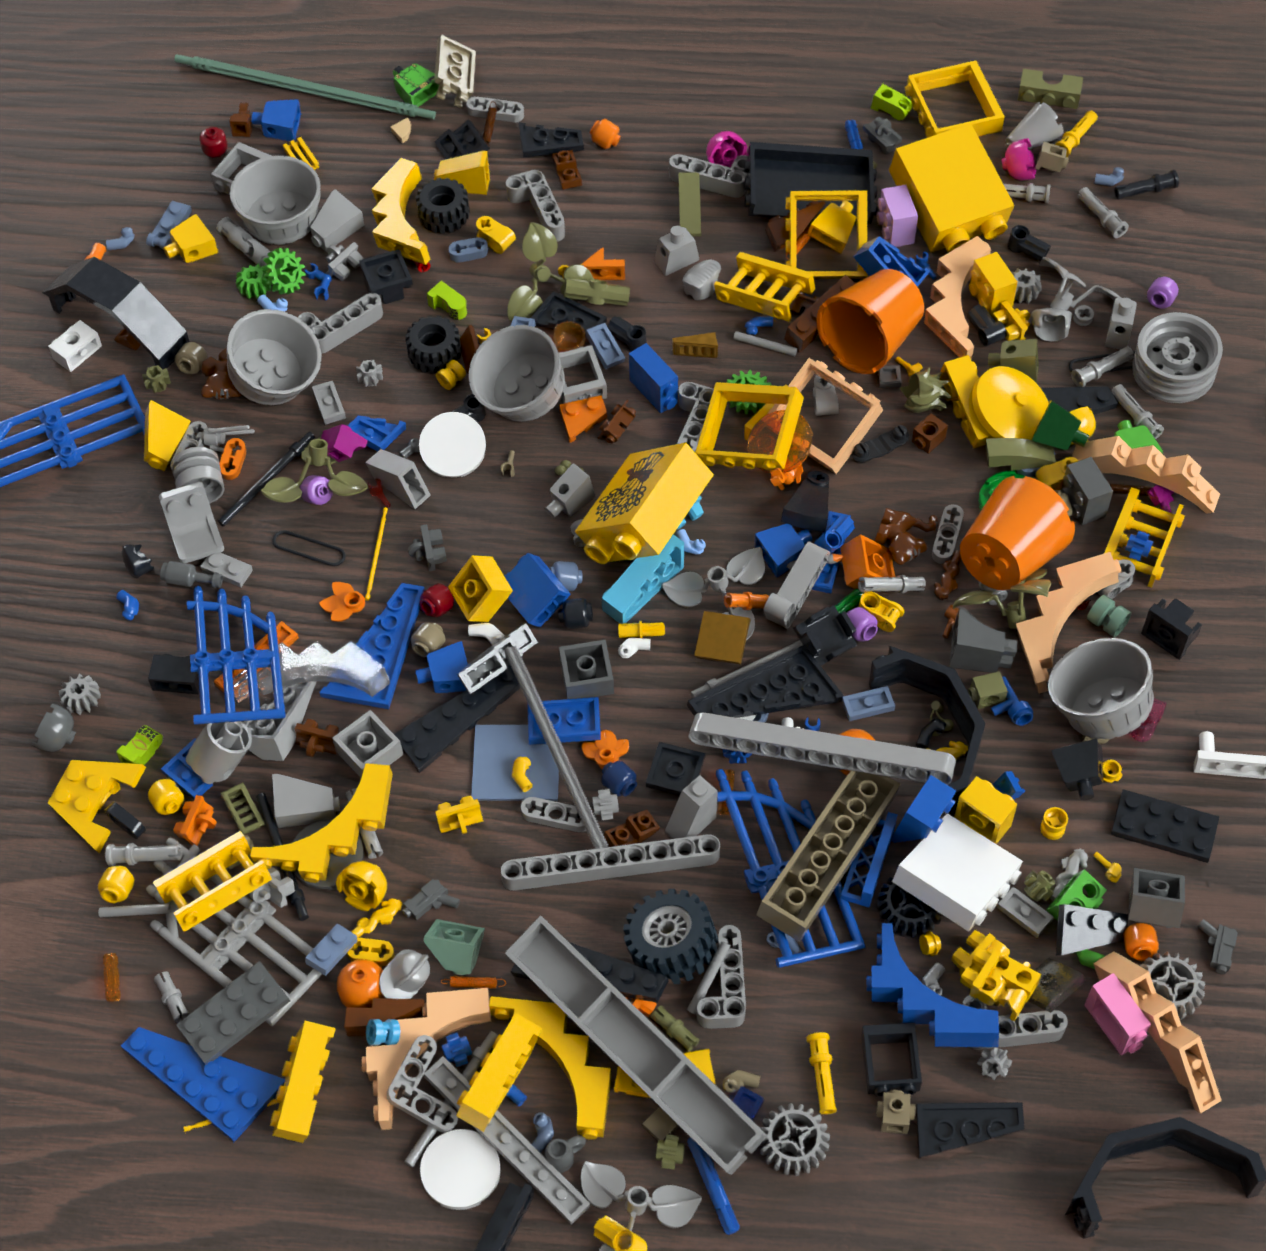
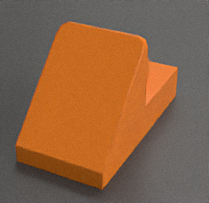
M604 248L598 250L582 263L591 272L594 279L625 280V260H604Z

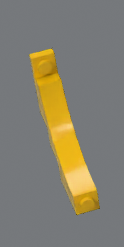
M401 158L372 187L377 203L372 209L377 223V227L372 233L379 248L387 251L400 249L403 257L426 265L430 260L427 246L419 241L416 230L405 220L408 199L416 185L422 180L417 163Z
M490 996L489 1009L491 1016L501 1020H508L517 1013L543 1028L536 1043L543 1047L558 1062L571 1084L577 1104V1135H582L590 1140L597 1139V1137L604 1138L611 1084V1068L587 1066L589 1036L565 1034L568 1015L556 1003Z

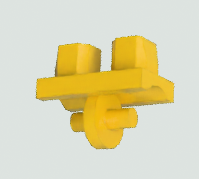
M1008 301L1002 302L1000 310L994 312L992 317L995 321H1001L1006 325L1007 337L1005 339L1007 341L1026 339L1024 334L1030 325L1028 320L1031 314L1027 310L1020 311L1018 308L1014 310Z
M472 796L461 798L460 804L451 806L447 802L438 804V811H435L441 833L460 828L461 833L465 834L467 833L466 826L483 821L478 799L474 800Z

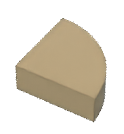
M408 118L391 126V132L402 143L408 140L411 132V123Z

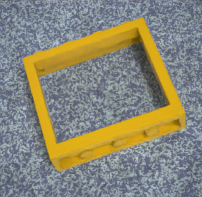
M977 61L908 76L905 93L908 97L910 96L913 104L912 108L914 111H917L919 122L924 126L927 138L969 123L972 124L978 137L1002 131L1005 117ZM969 81L987 118L938 129L921 95V91Z
M790 191V197H786V210H790V218H786V231H790V239H786V252H790V261H786L787 266L796 268V201H857V252L867 243V191ZM858 262L857 271H807L813 273L814 279H841L845 275L850 279H865L867 277V273Z
M716 382L695 453L707 466L718 464L729 468L743 466L747 469H754L757 467L769 471L779 467L784 470L804 397L797 387ZM727 401L787 405L773 455L713 451Z

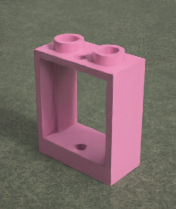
M1114 973L1092 985L1085 1007L1120 1055L1128 1051L1130 1054L1138 1051L1143 1046V1040L1148 1036L1147 1032L1151 1025L1149 1020Z

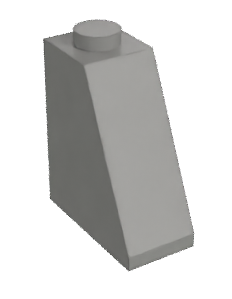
M336 189L333 190L310 227L312 242L315 246L321 247L327 252V248L330 245L336 246L364 226L362 211Z
M380 449L365 462L374 480L411 508L416 509L431 496L413 461Z
M272 774L274 811L278 828L308 825L336 818V812L340 811L339 797H334L332 788L280 774Z
M699 775L681 792L665 829V833L671 839L697 836L717 818V790L702 776Z

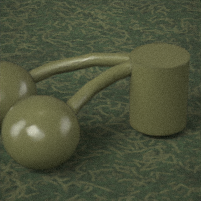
M568 460L562 461L555 468V473L559 476L563 475L572 464Z
M933 701L931 704L933 710L930 715V721L935 711L938 718L946 723L944 731H950L954 727L953 721L951 719H943L938 713L944 710V706L938 701ZM934 732L932 735L939 736L940 734Z

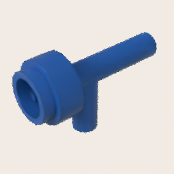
M1003 676L1002 678L1008 691L1006 696L1008 700L991 707L994 716L1008 710V716L1013 723L1018 726L1026 725L1033 719V709L1027 701H1019L1007 678Z

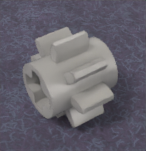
M374 360L363 361L360 367H356L358 382L363 381L365 387L377 386L379 380H383L382 365L376 366Z
M610 789L598 790V796L592 797L594 815H601L602 820L613 819V813L619 812L617 794L611 795Z
M993 1047L990 1051L984 1048L981 1053L982 1057L977 1062L978 1065L982 1066V1075L986 1074L992 1077L993 1080L999 1074L1005 1077L1008 1073L1007 1068L1012 1064V1060L1007 1059L1008 1051H1003L998 1047Z

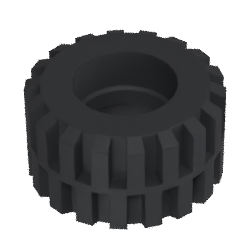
M437 178L435 181H428V184L424 183L422 189L418 190V195H416L418 217L420 223L427 230L431 229L434 233L439 231L440 234H445L447 231L451 233L454 232V229L459 230L461 225L467 223L466 219H469L470 212L468 194L461 183L458 184L456 180L451 181L450 178Z
M429 315L428 318L424 319L422 317L419 318L418 322L414 321L412 327L407 329L405 339L408 358L417 370L421 368V372L426 373L430 371V374H435V372L445 369L451 360L458 362V359H460L461 344L459 330L454 322H450V319L446 317L442 319L438 315L436 317ZM431 343H440L436 346H427Z

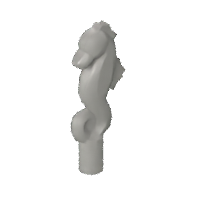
M1076 849L1069 857L1061 859L1062 870H1065V872L1059 874L1055 879L1056 887L1053 891L1054 894L1050 897L1052 901H1054L1073 875L1078 873L1079 863L1082 868H1087L1086 861L1088 856L1084 849Z

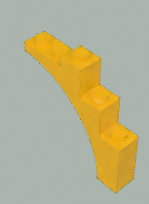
M365 763L361 781L352 799L336 818L311 836L296 842L274 847H252L250 857L254 864L263 860L267 869L277 866L286 871H295L298 868L301 878L307 882L317 883L319 880L326 881L331 853L340 857H347L348 854L355 855L360 827L367 831L384 829L393 775L390 765Z

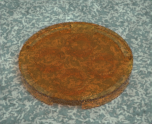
M786 410L772 412L755 424L748 438V453L773 455ZM800 414L784 470L781 469L784 473L801 465L810 453L813 432L809 423ZM759 468L764 472H770L769 470H766L764 468Z

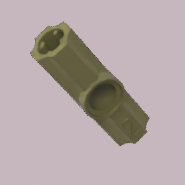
M566 278L564 297L586 300L588 303L597 305L609 303L627 306L629 301L630 287L608 284L606 281L597 279L585 281Z

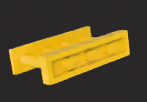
M743 252L736 256L739 271L729 283L724 284L717 281L714 283L717 300L788 322L791 321L789 305L798 293L812 294L815 290L813 273ZM745 275L755 277L745 290L736 287ZM763 281L773 283L764 295L754 293ZM781 286L791 288L782 301L772 298Z
M1131 487L1104 553L1111 552L1113 560H1130L1135 565V570L1151 575L1148 587L1152 588L1154 581H1160L1164 568L1160 566L1175 528H1181L1185 515L1181 514L1184 505L1179 504L1176 514L1141 503V500L1138 499L1140 490ZM1139 511L1172 524L1169 531H1165L1136 521L1134 517H1131L1132 512L1137 513ZM1131 528L1165 540L1162 549L1152 546L1149 555L1158 558L1155 567L1120 555V552L1117 551L1118 546L1123 548L1129 540L1127 535L1124 534L1125 529L1130 530Z
M241 831L153 882L163 902L166 904L173 900L179 910L173 914L183 932L272 880L263 860L253 864L248 857L251 854V849ZM239 861L245 870L232 878L226 868ZM217 874L223 883L210 891L204 881ZM195 887L201 896L188 904L182 894Z

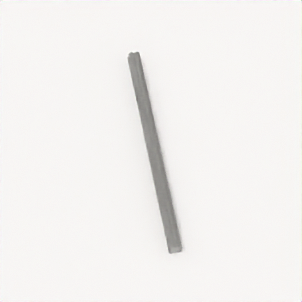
M517 646L505 648V654L507 659H509L510 666H512L511 668L515 673L518 683H520L521 690H523L522 692L528 705H530L529 707L539 725L538 727H540L539 729L545 742H547L546 744L562 775L561 777L565 785H567V790H569L568 792L573 803H575L576 810L579 816H581L580 818L583 821L582 823L587 834H589L588 836L593 847H595L594 849L607 848L608 844H606L607 841L604 839L605 836H602L603 833L600 831L599 823H596L597 820L594 818L593 810H590L591 807L588 805L587 797L582 792L583 789L581 790V784H579L580 782L575 777L576 774L573 772V767L569 764L568 756H566L567 754L562 749L563 746L560 744L561 741L558 739V734H555L556 731L553 729L552 721L548 719L549 716L546 714L545 707H543L544 704L540 702L541 699L538 697L537 689L534 687L533 680H530L531 677L528 675L529 672L526 670L525 663H522L523 660L520 658L521 655L517 651Z

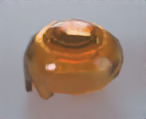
M567 321L555 327L553 342L558 352H566L584 347L585 330L580 324Z

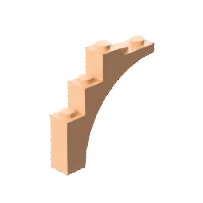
M1119 436L1087 441L1084 447L1076 444L1072 457L1078 461L1092 457L1101 473L1131 476L1163 486L1188 499L1206 514L1214 513L1220 493L1199 474L1201 466L1189 455L1166 458L1154 445L1132 449Z
M488 988L426 993L427 1002L422 1007L423 1018L397 1020L400 1025V1039L397 1044L366 1047V1056H362V1070L367 1072L369 1081H373V1094L378 1096V1105H374L373 1112L374 1121H379L381 1130L392 1129L394 1106L387 1099V1091L414 1041L422 1035H428L437 1042L450 1033L470 1025L491 1022ZM425 1042L422 1045L418 1044L421 1050L416 1057L417 1059L427 1050L429 1044ZM408 1064L405 1066L406 1074L413 1066V1064ZM393 1089V1091L396 1093L395 1098H397L398 1090Z

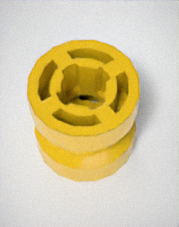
M451 360L445 369H441L436 373L438 382L447 390H451L456 385V381H461L466 377L465 369L456 360Z
M1058 807L1047 809L1040 827L1043 836L1051 840L1061 838L1068 823L1067 813Z

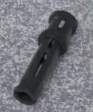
M1170 170L1166 174H1154L1146 180L1116 186L1114 188L1115 197L1119 200L1149 191L1158 193L1162 189L1178 188V174L1175 170Z

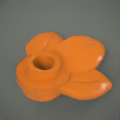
M333 582L332 589L334 595L319 602L324 611L332 613L331 621L335 622L344 621L352 613L360 612L365 607L364 596L354 591L350 584L344 582Z
M602 730L601 740L584 742L581 747L584 756L595 760L596 764L603 769L607 763L618 761L620 756L628 752L629 741L628 739L617 740L612 731Z

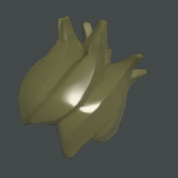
M929 367L925 371L911 375L908 386L900 387L901 392L908 398L904 407L913 413H920L930 409H938L939 411H943V408L946 409L947 406L940 399H950L952 396L941 388L949 382L939 380L942 372L931 375L929 374Z

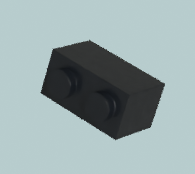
M170 654L153 656L148 676L152 691L199 694V676L197 672H191L190 656L177 657Z

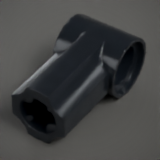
M1016 225L1012 228L1007 243L1009 250L1012 252H1024L1039 261L1047 256L1051 245L1030 235L1029 229L1023 225Z
M978 304L968 312L967 318L977 329L979 339L984 346H989L1007 337L1003 323L995 321L984 306Z
M614 316L609 321L607 327L611 334L627 344L630 352L647 343L646 330L643 326L632 325L619 316Z
M474 394L465 397L464 404L451 411L466 414L476 422L482 421L486 416L484 405L476 399Z

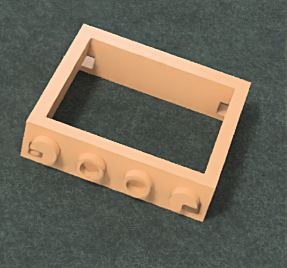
M808 358L788 387H797L801 393L812 376L816 374L870 409L834 459L794 433L791 442L792 446L837 474L855 450V446L860 443L882 413L883 408L880 405V400L873 394L866 395L862 392L863 389L856 383L852 382L849 384L844 381L845 377L839 372L834 371L832 373L827 370L828 366L822 361L817 360L815 362ZM775 404L762 421L765 427L777 436L782 425L779 422L784 416L787 407L784 404Z

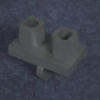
M878 116L871 123L863 125V130L868 134V139L871 142L878 143L885 155L894 151L895 146L902 142V137L891 128V122L888 119L882 120Z
M427 524L420 525L423 542H420L419 539H414L413 544L408 547V553L410 556L416 557L417 561L423 560V556L426 554L429 571L436 570L435 564L447 561L445 547L432 549V545L443 544L441 529L428 530Z

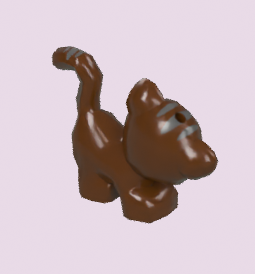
M227 348L219 353V360L209 357L202 363V373L208 376L201 390V395L204 398L213 397L218 400H224L230 397L242 396L233 385L228 374Z
M886 508L875 542L884 544L887 540L890 541V554L897 564L903 565L914 560L920 553L926 552L928 549L923 539H918L907 531L912 527H917L925 532L933 531L938 525L937 516L931 515L929 523H925L921 519L912 517L907 512Z

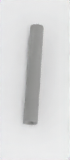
M738 331L734 334V340L791 356H796L797 348Z
M170 903L99 908L100 917L167 914L172 912V905Z
M721 941L687 1008L693 1014L697 1013V1004L701 999L705 998L731 946L724 941Z

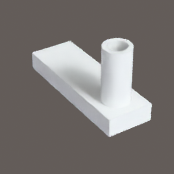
M1208 731L1199 734L1200 750H1198L1194 761V773L1266 779V756L1215 752L1214 734Z

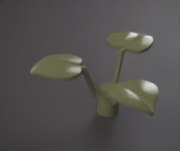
M530 222L522 242L524 256L535 262L529 270L530 275L533 277V291L527 285L519 286L513 291L507 307L508 319L512 321L514 316L531 318L543 304L542 299L536 295L538 281L545 282L550 277L563 282L560 291L564 296L566 278L585 281L594 279L591 272L579 264L569 266L564 272V278L550 273L549 268L543 263L546 261V257L555 255L557 240L550 230L534 222Z
M320 436L317 439L311 440L301 454V459L305 465L297 483L290 478L278 477L270 480L261 489V492L264 496L276 502L287 503L299 499L302 496V490L299 487L304 480L309 464L314 466L327 465L329 475L332 478L328 482V488L336 495H355L365 491L368 486L361 477L352 472L341 471L337 475L333 473L331 464H334L336 460L327 455L328 443L321 439Z
M1038 569L1021 583L1012 586L1011 591L1019 592L1018 601L1008 603L1006 609L998 596L993 594L991 590H977L965 593L954 602L953 609L960 605L982 604L995 600L1001 609L1002 616L1007 615L1009 628H1017L1016 623L1027 620L1023 605V594L1031 593L1048 597L1051 581L1049 579H1040L1047 574V569Z

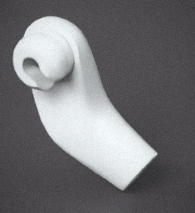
M490 623L468 625L469 636L484 637L492 645L505 636Z

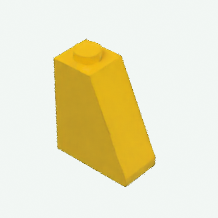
M487 151L440 161L439 168L435 169L434 181L437 178H450L451 181L456 180L458 184L461 183L464 189L467 190V193L487 195L490 183Z
M151 400L145 412L144 461L155 469L165 471L191 421Z

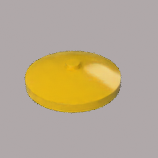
M999 366L987 370L978 378L973 387L972 402L975 413L982 426L994 438L1032 440L1049 405L1044 392L1036 382L1019 370Z

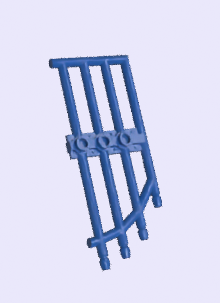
M125 374L1 421L0 450L45 432L49 440L1 458L0 468L53 448L56 456L1 477L0 487L59 464L62 469L66 467L71 468L83 461L81 456L141 432L145 436V416ZM119 385L124 392L64 416L59 409ZM128 401L131 407L71 432L67 426L70 422ZM134 416L138 422L137 425L78 448L74 442L77 438ZM36 417H39L42 423L36 427L4 438L12 426Z
M196 586L193 591L194 601H187V610H195L197 653L190 655L191 672H197L199 676L201 714L193 715L194 725L285 718L274 613H267V622L251 613L248 596L242 597L241 608L227 604L224 589L218 590L217 602L203 601V590L200 586ZM204 610L218 612L221 651L219 653L207 652ZM228 614L243 620L244 651L233 652L230 648ZM252 624L268 634L269 649H255ZM271 667L275 709L260 710L257 680L258 668ZM234 669L247 670L250 711H235L232 673ZM221 670L223 672L226 713L211 714L208 673Z
M718 769L716 771V778L722 792H717V802H726L750 869L744 870L748 889H750L751 894L759 892L761 900H763L789 861L783 862L761 804L778 810L794 853L801 842L791 818L808 829H811L817 820L808 800L801 801V809L804 814L786 803L779 789L778 782L774 778L768 780L772 797L756 791L748 771L741 772V779L746 791H732L728 780H726L725 772L723 769ZM736 801H750L773 864L760 867ZM841 882L834 889V894L853 941L839 944L824 905L818 913V917L829 943L827 947L816 949L808 929L802 938L806 951L792 954L785 933L771 925L782 957L776 958L778 968L866 948L849 902L840 899L843 891Z

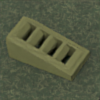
M243 782L221 793L225 806L243 835L265 826ZM240 795L243 796L242 799L234 803L231 802L232 799ZM244 803L248 805L238 811L235 810L236 807ZM251 810L252 814L242 819L239 818V815ZM253 818L256 819L257 822L244 827L243 823Z

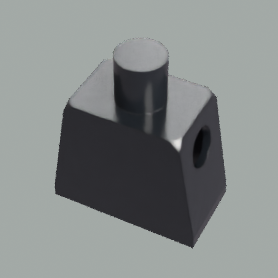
M1093 739L1053 749L1052 754L1069 791L1078 790L1080 800L1092 799L1094 797L1093 786L1103 783V750L1098 740Z

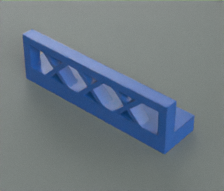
M888 812L886 820L879 821L876 827L882 828V833L875 837L871 834L862 847L864 848L872 844L876 850L875 854L867 857L861 848L851 864L840 899L870 907L895 830L897 814ZM866 864L869 872L860 877L856 868ZM857 884L863 890L861 896L848 893L849 888Z

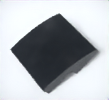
M469 119L454 132L448 129L434 141L445 159L488 151L490 149Z

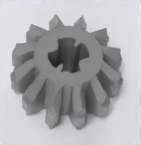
M1017 268L1015 272H1011L1018 282L1014 300H1019L1020 304L1022 301H1026L1029 304L1031 299L1036 300L1042 287L1040 276L1035 275L1034 270L1031 272L1027 271V268L1023 271Z
M79 674L77 679L70 676L69 683L62 682L63 689L59 690L60 702L71 714L76 711L77 714L81 715L83 710L90 713L91 706L98 707L97 700L101 698L99 686L89 675L83 678Z

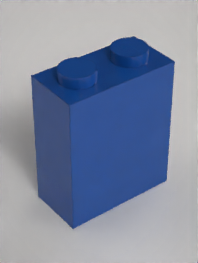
M647 343L630 352L629 380L660 414L667 409H672L678 403V376Z
M530 553L522 556L511 572L504 576L513 590L508 599L525 620L534 626L542 627L571 595L542 559Z

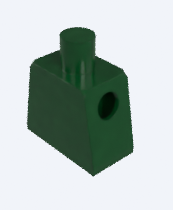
M1051 400L1032 440L1068 450L1071 442L1084 447L1089 435L1078 430L1081 424L1080 419Z

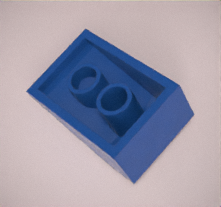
M930 775L905 813L891 841L896 843L927 838L931 831L936 833L944 821L940 816L943 812L948 814L956 802L952 799L956 790Z

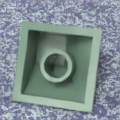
M436 919L424 936V943L445 970H450L457 975L471 974L477 962L485 928Z

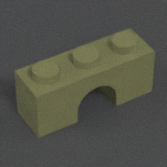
M1023 69L1018 100L1033 103L1040 102V104L1044 102L1047 105L1078 109L1083 77L1063 74L1062 81L1052 85L1043 80V71Z

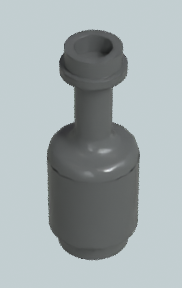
M175 561L164 562L161 567L160 578L168 584L191 587L194 582L212 584V588H220L222 586L223 575L215 572L214 575L198 573L194 565Z

